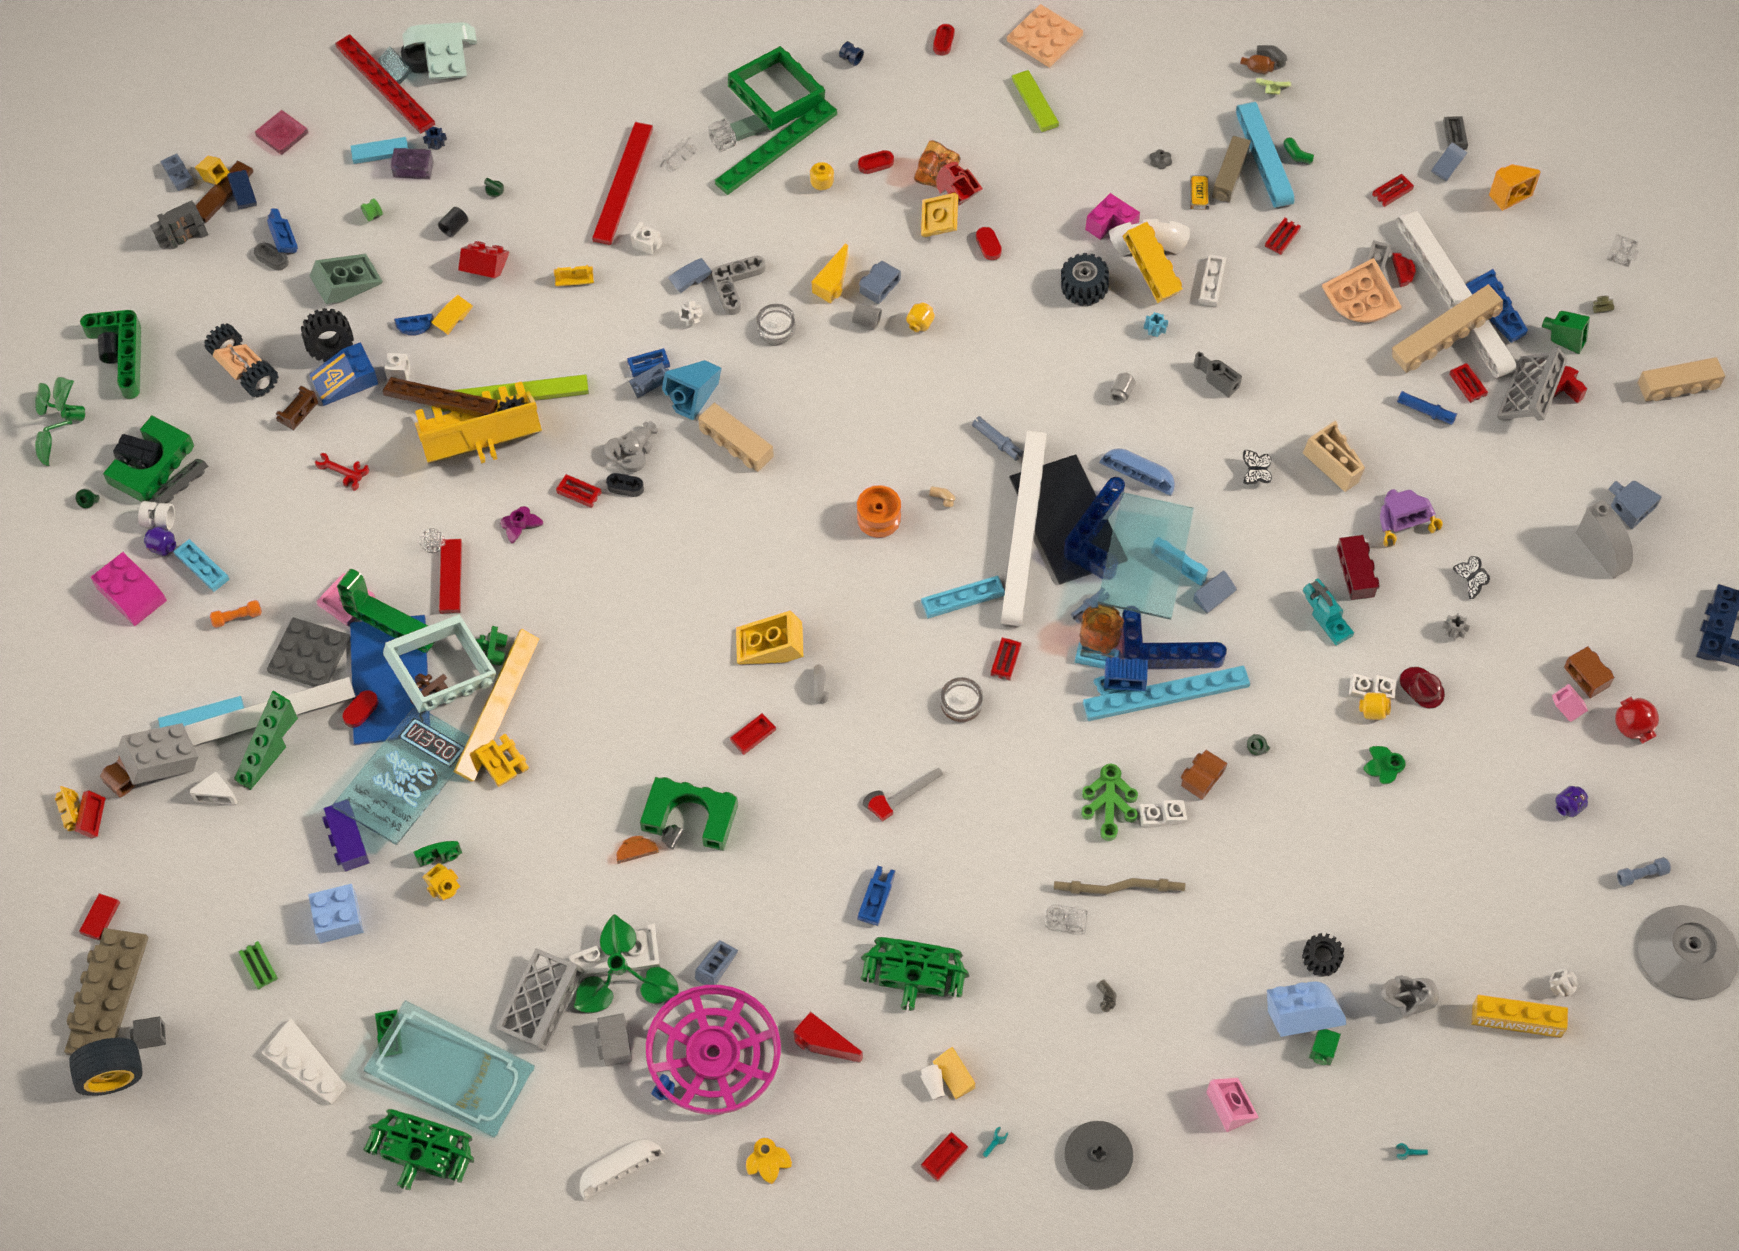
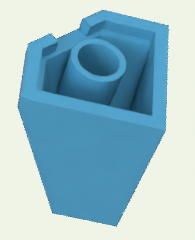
M703 360L666 371L662 390L666 396L669 395L674 403L672 407L675 412L694 420L719 384L722 368Z

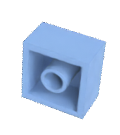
M352 884L308 894L315 934L320 944L364 933L357 895Z

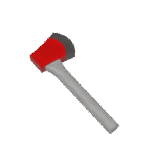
M940 768L935 769L888 800H886L883 791H873L864 798L863 806L873 812L883 822L893 815V810L899 803L942 776L943 772Z

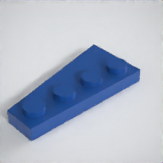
M1491 269L1465 285L1473 295L1489 284L1502 298L1503 310L1498 316L1491 317L1489 320L1510 343H1513L1525 336L1528 329L1519 313L1511 305L1512 301L1509 296H1506L1501 281L1498 282L1494 269Z

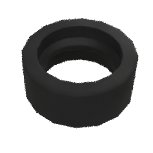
M417 44L412 46V48L404 49V45L402 46L401 57L404 67L408 71L414 73L428 71L426 57L421 60L408 58L415 51H425V44Z

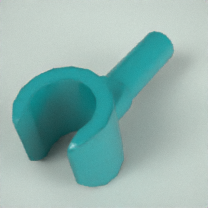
M997 1127L991 1144L982 1155L987 1158L998 1144H1004L1008 1132L1004 1137H1000L997 1134L1000 1132L1001 1127Z
M1404 1143L1396 1145V1149L1406 1151L1404 1154H1397V1158L1400 1160H1405L1408 1156L1428 1155L1427 1149H1409Z

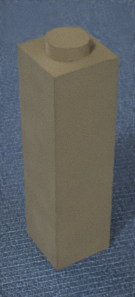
M1237 136L1232 137L1214 184L1212 198L1230 203L1249 153L1251 140Z

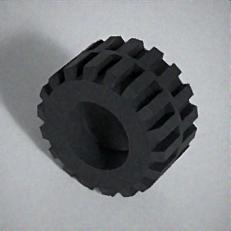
M322 308V311L315 310V314L312 315L310 313L307 316L308 320L304 319L303 321L304 326H301V336L305 349L312 358L315 357L318 361L323 359L326 362L342 349L353 345L354 337L347 317L343 316L342 312H336L332 308L330 311L327 308ZM324 332H336L331 338H318Z

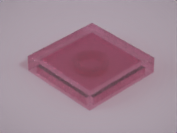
M280 110L255 131L256 137L281 155L309 133L304 125L283 110Z

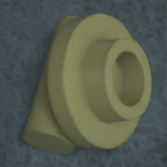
M1608 295L1598 296L1597 300L1593 301L1594 313L1614 310L1613 299H1609Z

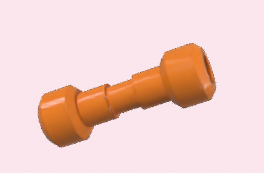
M253 600L248 602L247 606L233 611L221 612L218 610L211 612L210 619L213 627L218 628L224 626L225 622L232 621L238 617L260 616L262 610L259 601Z

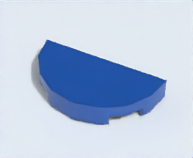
M433 314L395 318L394 321L401 333L416 336L426 332L431 327Z

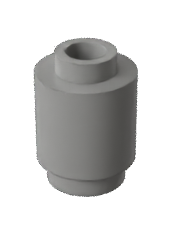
M1129 373L1118 374L1110 390V397L1114 401L1124 403L1129 398L1136 384L1133 376Z

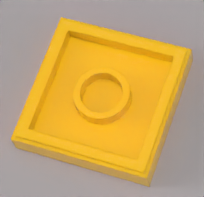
M956 193L922 200L921 235L923 237L957 231L958 195Z

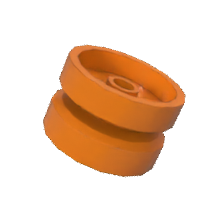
M883 485L871 486L859 495L857 500V523L865 534L875 538L886 537L893 534L899 528L901 523V499L897 492L890 487Z

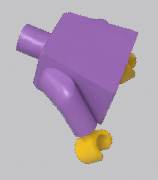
M1395 489L1388 491L1380 512L1382 531L1386 534L1383 540L1385 547L1388 546L1387 539H1391L1393 545L1396 543L1397 537L1391 533V530L1397 532L1430 521L1428 530L1431 533L1436 531L1434 525L1437 526L1438 530L1442 528L1443 522L1441 519L1435 518L1434 515L1436 513L1428 498L1417 495L1409 489L1399 493Z

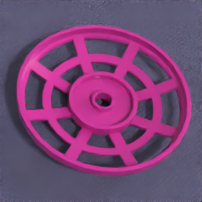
M724 985L693 987L671 998L653 1018L646 1038L648 1070L660 1092L681 1108L706 1115L734 1112L757 1100L773 1081L781 1056V1040L778 1028L765 1006L745 991ZM719 994L736 998V1001L731 1011L722 1008L704 1009L700 996ZM686 1000H692L695 1012L681 1019L674 1028L663 1021L673 1008ZM745 1003L760 1014L766 1022L768 1030L756 1034L752 1026L739 1015ZM717 1015L727 1019L723 1027L709 1026L706 1016ZM695 1019L698 1020L700 1029L691 1037L680 1032L687 1024ZM735 1022L745 1029L749 1038L737 1040L731 1032ZM657 1029L669 1036L666 1046L667 1061L654 1064L652 1058L653 1042ZM772 1038L774 1057L771 1070L768 1073L757 1069L760 1060L759 1043ZM675 1040L687 1046L686 1057L673 1060ZM753 1046L751 1066L740 1062V1050ZM710 1048H716L720 1053L716 1057H710L707 1051ZM689 1066L696 1074L691 1084L687 1083L677 1071L678 1068ZM670 1070L676 1082L687 1090L681 1100L674 1097L665 1088L657 1072ZM734 1070L746 1074L740 1082L729 1088L726 1076ZM752 1077L765 1081L761 1088L751 1097L739 1104L735 1103L732 1094L743 1088ZM704 1079L717 1080L720 1090L706 1091L699 1089ZM694 1095L708 1098L723 1097L727 1108L704 1109L689 1105Z

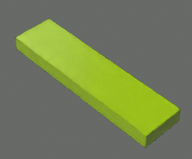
M1026 70L1012 75L1013 83L1041 132L1059 127V121L1030 71Z

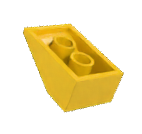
M790 610L736 627L737 663L739 665L785 663L804 657L802 621Z

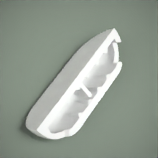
M639 1139L592 1164L583 1172L580 1178L579 1189L583 1200L585 1201L664 1156L663 1150L651 1140Z

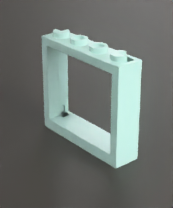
M460 614L385 643L383 655L419 713L426 710L431 711L443 703L449 704L463 695L469 696L480 688L486 689L494 682L496 671ZM455 634L480 675L424 697L399 658V655Z

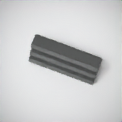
M1463 116L1444 117L1443 124L1448 147L1451 143H1454L1458 147H1463V150L1467 149L1468 141ZM1449 121L1451 122V127H1452L1454 142H1453V140H1452V134H1451V129H1450ZM1455 121H1458L1462 142H1459Z

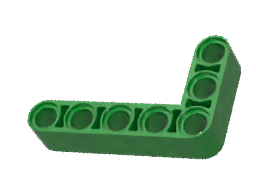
M120 310L85 314L81 317L80 324L88 338L98 339V336L104 332H113L118 335L117 383L124 398H136L140 393L141 324L136 313L133 310Z
M349 569L337 584L342 606L348 614L394 638H399L428 627V625L370 596L364 577L354 569ZM435 642L417 648V650L428 653Z

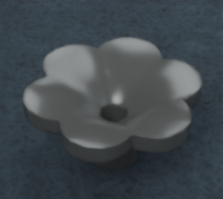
M1158 149L1150 154V164L1153 167L1165 169L1166 166L1172 164L1169 152Z

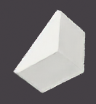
M217 772L190 790V795L194 802L237 805L233 792Z

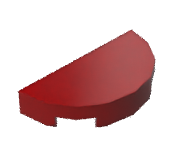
M1392 253L1391 258L1399 286H1407L1415 276V264L1411 259L1402 256L1401 253Z

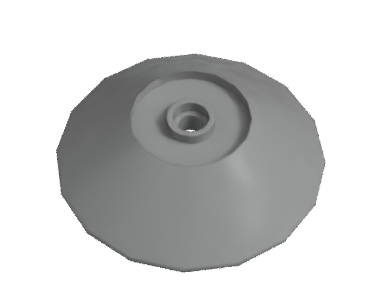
M1686 905L1663 908L1650 916L1639 932L1637 951L1644 971L1657 986L1674 996L1692 1000L1714 997L1730 986L1738 972L1739 950L1733 934L1719 918L1701 908ZM1689 944L1695 945L1696 948H1691Z

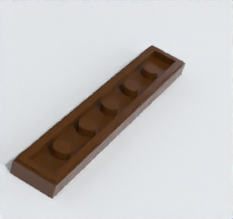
M390 377L382 390L384 396L479 417L494 413L499 405L498 400Z

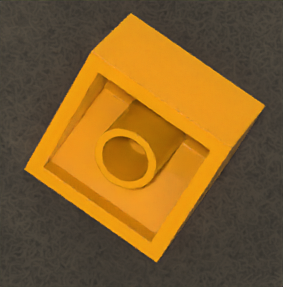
M1514 164L1505 168L1501 167L1495 173L1489 196L1503 211L1533 196L1541 172L1539 169Z

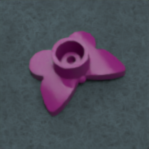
M521 506L509 516L503 517L500 524L503 529H507V537L510 543L513 544L519 538L523 529L541 526L544 523L537 515L531 514L528 507Z

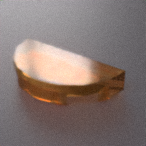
M632 836L624 840L623 844L619 847L616 853L617 864L659 853V849L655 842L644 838V836Z

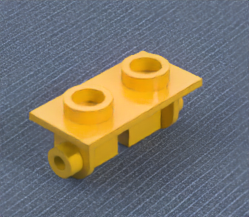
M576 266L572 269L571 267H557V269H554L555 286L594 283L592 266Z
M60 786L61 791L56 793L55 801L59 812L67 811L61 815L64 828L69 832L74 831L80 809L79 796L75 790Z

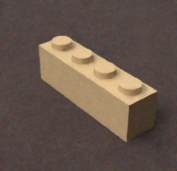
M1717 357L1642 371L1637 383L1645 401H1659L1667 397H1679L1682 394H1695L1708 389L1715 390L1721 386L1725 374Z
M715 402L698 417L700 431L704 435L712 437L719 446H724L728 449L733 457L741 459L748 468H753L758 472L774 457L771 444Z

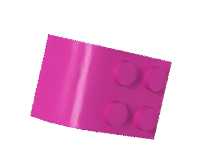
M124 552L120 553L90 577L96 589L134 626L167 601L152 579Z

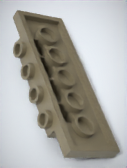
M104 928L99 945H95L94 951L90 950L88 953L87 963H89L87 971H83L80 977L82 988L80 992L77 991L75 993L73 1002L76 1006L74 1012H70L67 1017V1025L71 1032L64 1050L66 1055L73 1054L75 1050L88 1043L106 1038H117L149 937L147 934Z

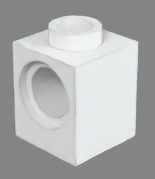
M387 353L385 373L388 381L390 377L408 381L410 364L407 354Z

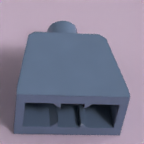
M1615 481L1608 489L1615 495L1611 504L1612 509L1631 529L1635 528L1656 509L1662 496L1637 481H1631L1626 487Z

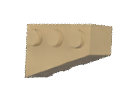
M1335 420L1308 439L1303 454L1346 492L1359 483L1365 467L1354 449H1350L1346 442V436L1340 433Z

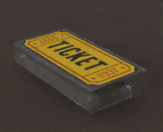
M1190 175V209L1209 210V176Z

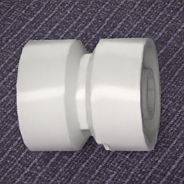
M149 501L141 503L138 513V521L141 527L154 528L156 525V527L166 530L172 528L175 519L173 504L159 503L157 505L156 502Z

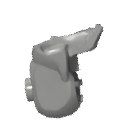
M1400 975L1396 976L1395 979L1388 980L1381 988L1382 999L1391 1006L1397 1007L1403 1018L1436 1007L1439 1000L1435 983L1427 978L1411 979L1410 977Z

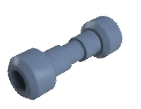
M1665 857L1654 860L1653 864L1646 865L1643 868L1633 870L1624 868L1618 870L1617 880L1620 885L1626 887L1632 885L1634 880L1641 879L1647 875L1658 874L1663 876L1669 874L1671 865Z

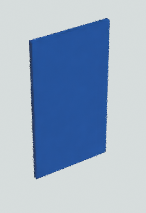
M425 615L411 616L426 624ZM363 621L351 622L352 687L355 693L352 701L361 692L366 690L373 691L379 701L377 708L363 724L353 728L354 745L401 740L398 737L414 718L421 722L419 717L421 713L410 702L409 695L383 655L385 643L396 638ZM415 649L399 655L414 682L417 674L421 673L425 676L428 674L427 653ZM426 710L423 711L424 713L421 717L423 723L430 727V711Z

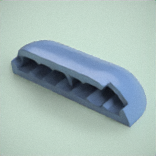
M1112 449L1105 453L1099 462L1170 496L1174 491V478L1168 469L1126 449Z

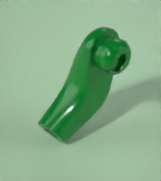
M1291 137L1284 140V148L1294 161L1312 164L1314 154L1302 151L1295 139Z

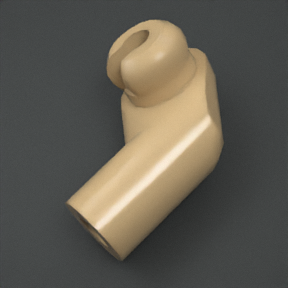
M931 486L929 496L943 498V505L946 507L954 506L955 496L948 489Z

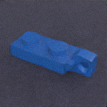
M271 208L267 223L277 251L296 253L298 246L288 219H282L279 210Z

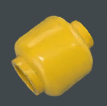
M818 162L811 167L810 183L815 189L827 190L833 185L834 169L830 164Z
M923 302L914 304L906 317L909 328L914 332L927 331L935 318L933 308Z
M1368 692L1365 694L1364 699L1359 701V711L1363 712L1366 719L1383 720L1387 715H1390L1391 699L1387 698L1385 693Z

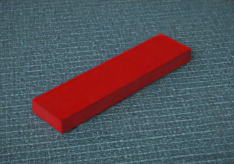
M442 539L440 614L461 613L462 539Z

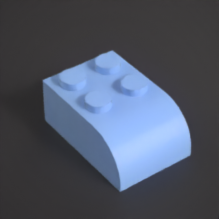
M1301 982L1296 985L1279 986L1267 990L1268 1013L1280 1037L1346 1025L1343 1011L1330 988L1324 983Z

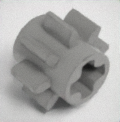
M1459 613L1454 616L1448 615L1442 628L1446 629L1445 636H1449L1453 640L1458 637L1464 638L1470 628V625L1466 624L1467 618L1459 615Z

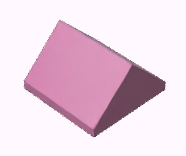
M1238 1078L1213 1079L1210 1081L1206 1093L1227 1132L1259 1118Z

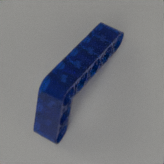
M1112 477L1107 481L1067 536L1064 544V556L1066 559L1103 580L1115 578L1118 560L1091 542L1123 499L1125 482L1119 477Z
M1127 607L1122 613L1121 638L1123 659L1147 660L1148 669L1220 668L1225 662L1227 648L1221 642L1143 643L1140 611L1135 607ZM1171 654H1176L1179 657H1173ZM1129 655H1136L1137 657H1136V658H1133V657H1130Z

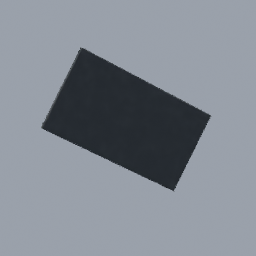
M1077 455L1044 464L1035 534L1059 585L1126 563L1128 560ZM1021 472L1009 476L1017 496Z

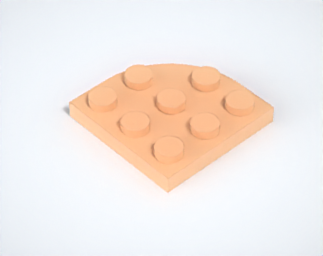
M1374 258L1322 284V288L1335 310L1352 321L1363 323L1375 322L1402 308Z

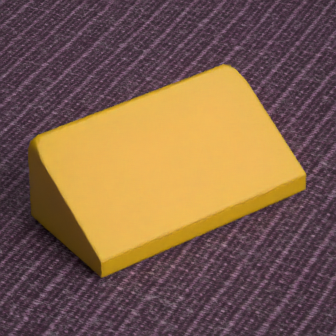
M953 1047L947 1049L933 1061V1064L938 1065V1068L941 1069L942 1078L955 1099L975 1089L973 1078Z

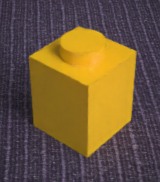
M209 155L195 166L205 182L216 185L230 173L220 158Z

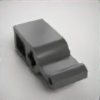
M1199 351L1195 354L1193 366L1206 374V380L1210 385L1228 398L1240 387L1242 375L1220 360L1211 361Z

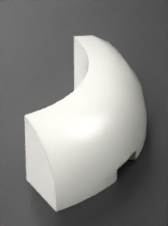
M1158 219L1143 220V223L1147 221L1149 226L1153 227L1155 237L1158 243L1162 244L1164 250L1177 255L1187 245L1190 236L1189 227L1174 221L1162 223ZM1131 222L1109 230L1114 248L1123 257L1131 252L1122 236L1127 230L1142 223L1131 225Z

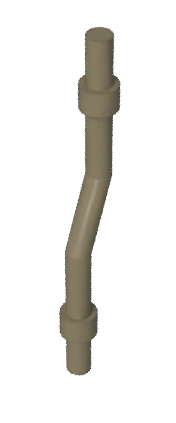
M1130 878L1107 886L1081 884V881H1072L1071 883L1054 881V890L1071 891L1072 894L1084 892L1107 895L1130 887L1153 888L1162 892H1167L1168 890L1185 891L1186 883L1171 882L1163 878H1159V880Z

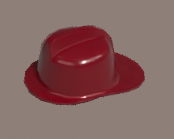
M1409 667L1401 673V687L1421 707L1427 709L1436 708L1444 701L1445 691L1440 679L1436 675L1421 667Z

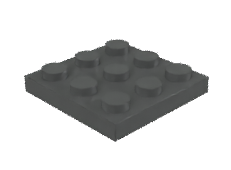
M292 617L267 667V671L270 674L313 687L329 683L348 645L350 635Z

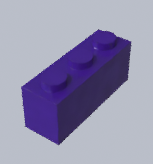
M345 800L323 808L326 815L322 817L325 828H330L331 834L328 835L331 847L336 846L337 853H334L337 865H342L346 872L369 864L370 862L350 802Z

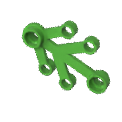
M1110 763L1104 765L1100 771V777L1090 786H1085L1082 791V797L1085 800H1092L1095 792L1106 784V791L1091 804L1085 805L1081 812L1084 819L1090 820L1094 817L1095 811L1105 804V823L1101 826L1100 835L1106 841L1114 840L1118 834V827L1114 823V804L1124 813V818L1127 822L1136 821L1138 815L1137 810L1131 808L1115 792V785L1125 793V800L1129 803L1136 802L1138 798L1137 790L1131 788L1121 778L1120 768ZM1113 773L1114 777H1109L1107 774ZM1086 791H1091L1092 794H1091V795H1087L1085 792H1086ZM1132 793L1135 795V797L1130 798L1128 794ZM1090 810L1092 813L1087 815L1084 811ZM1133 813L1135 816L1129 817L1127 814ZM1111 831L1113 834L1106 835L1105 832Z

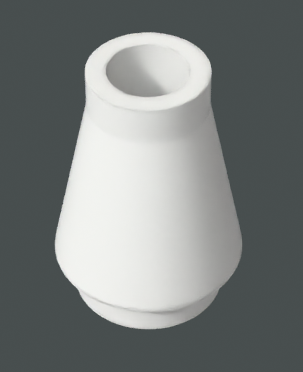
M931 1065L921 1069L922 1075L920 1078L930 1093L932 1100L944 1097L942 1071L938 1068V1065Z

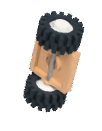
M223 323L220 327L216 326V330H211V334L206 336L207 340L204 341V347L235 380H241L240 384L252 397L259 398L260 395L264 396L265 392L269 393V389L275 387L273 384L278 382V372L267 361L261 360L246 344L242 345L240 343L243 342L242 336L231 324Z

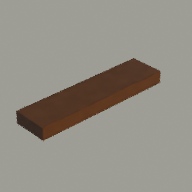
M238 160L228 170L230 173L246 170L248 177L254 172L253 168ZM227 176L217 185L215 184L195 205L202 220L206 223L233 195Z

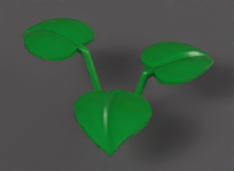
M58 377L55 380L53 387L55 404L49 402L51 392L45 383L38 384V392L35 398V408L39 415H45L47 407L56 408L57 411H61V417L66 420L45 427L43 431H39L35 441L36 455L41 463L46 466H50L49 457L52 446V436L49 430L67 424L72 425V421H83L85 418L84 406L65 404L74 381L64 377Z
M613 914L606 922L600 936L602 951L606 955H611L607 961L610 968L607 982L604 983L597 976L585 978L577 989L574 1008L585 1013H596L608 1008L614 998L613 992L607 988L611 983L612 975H623L626 971L644 982L640 988L641 995L647 1002L652 1004H660L676 996L679 993V987L674 976L664 968L652 967L647 971L646 978H644L628 966L621 952L625 953L632 950L637 939L636 933L631 925L616 914Z

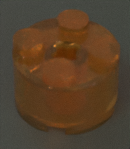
M1098 604V607L1092 608V606L1088 607L1082 615L1079 632L1081 645L1104 654L1110 653L1112 649L1118 646L1121 639L1124 619L1121 618L1120 612L1116 608L1105 604Z

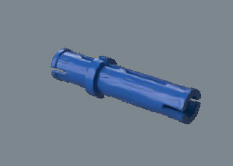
M1401 391L1397 403L1406 405L1431 416L1434 420L1439 419L1450 425H1453L1457 413L1448 411L1439 404L1434 405L1404 391Z

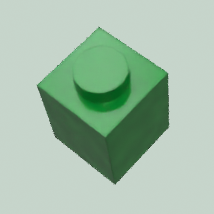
M1328 1029L1318 1030L1309 1058L1319 1065H1331L1341 1034Z

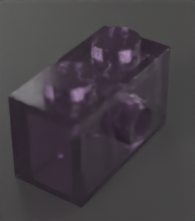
M394 148L390 166L394 178L431 179L434 160L431 150Z

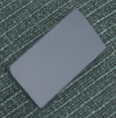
M1223 570L1195 592L1193 601L1208 614L1237 591V588Z

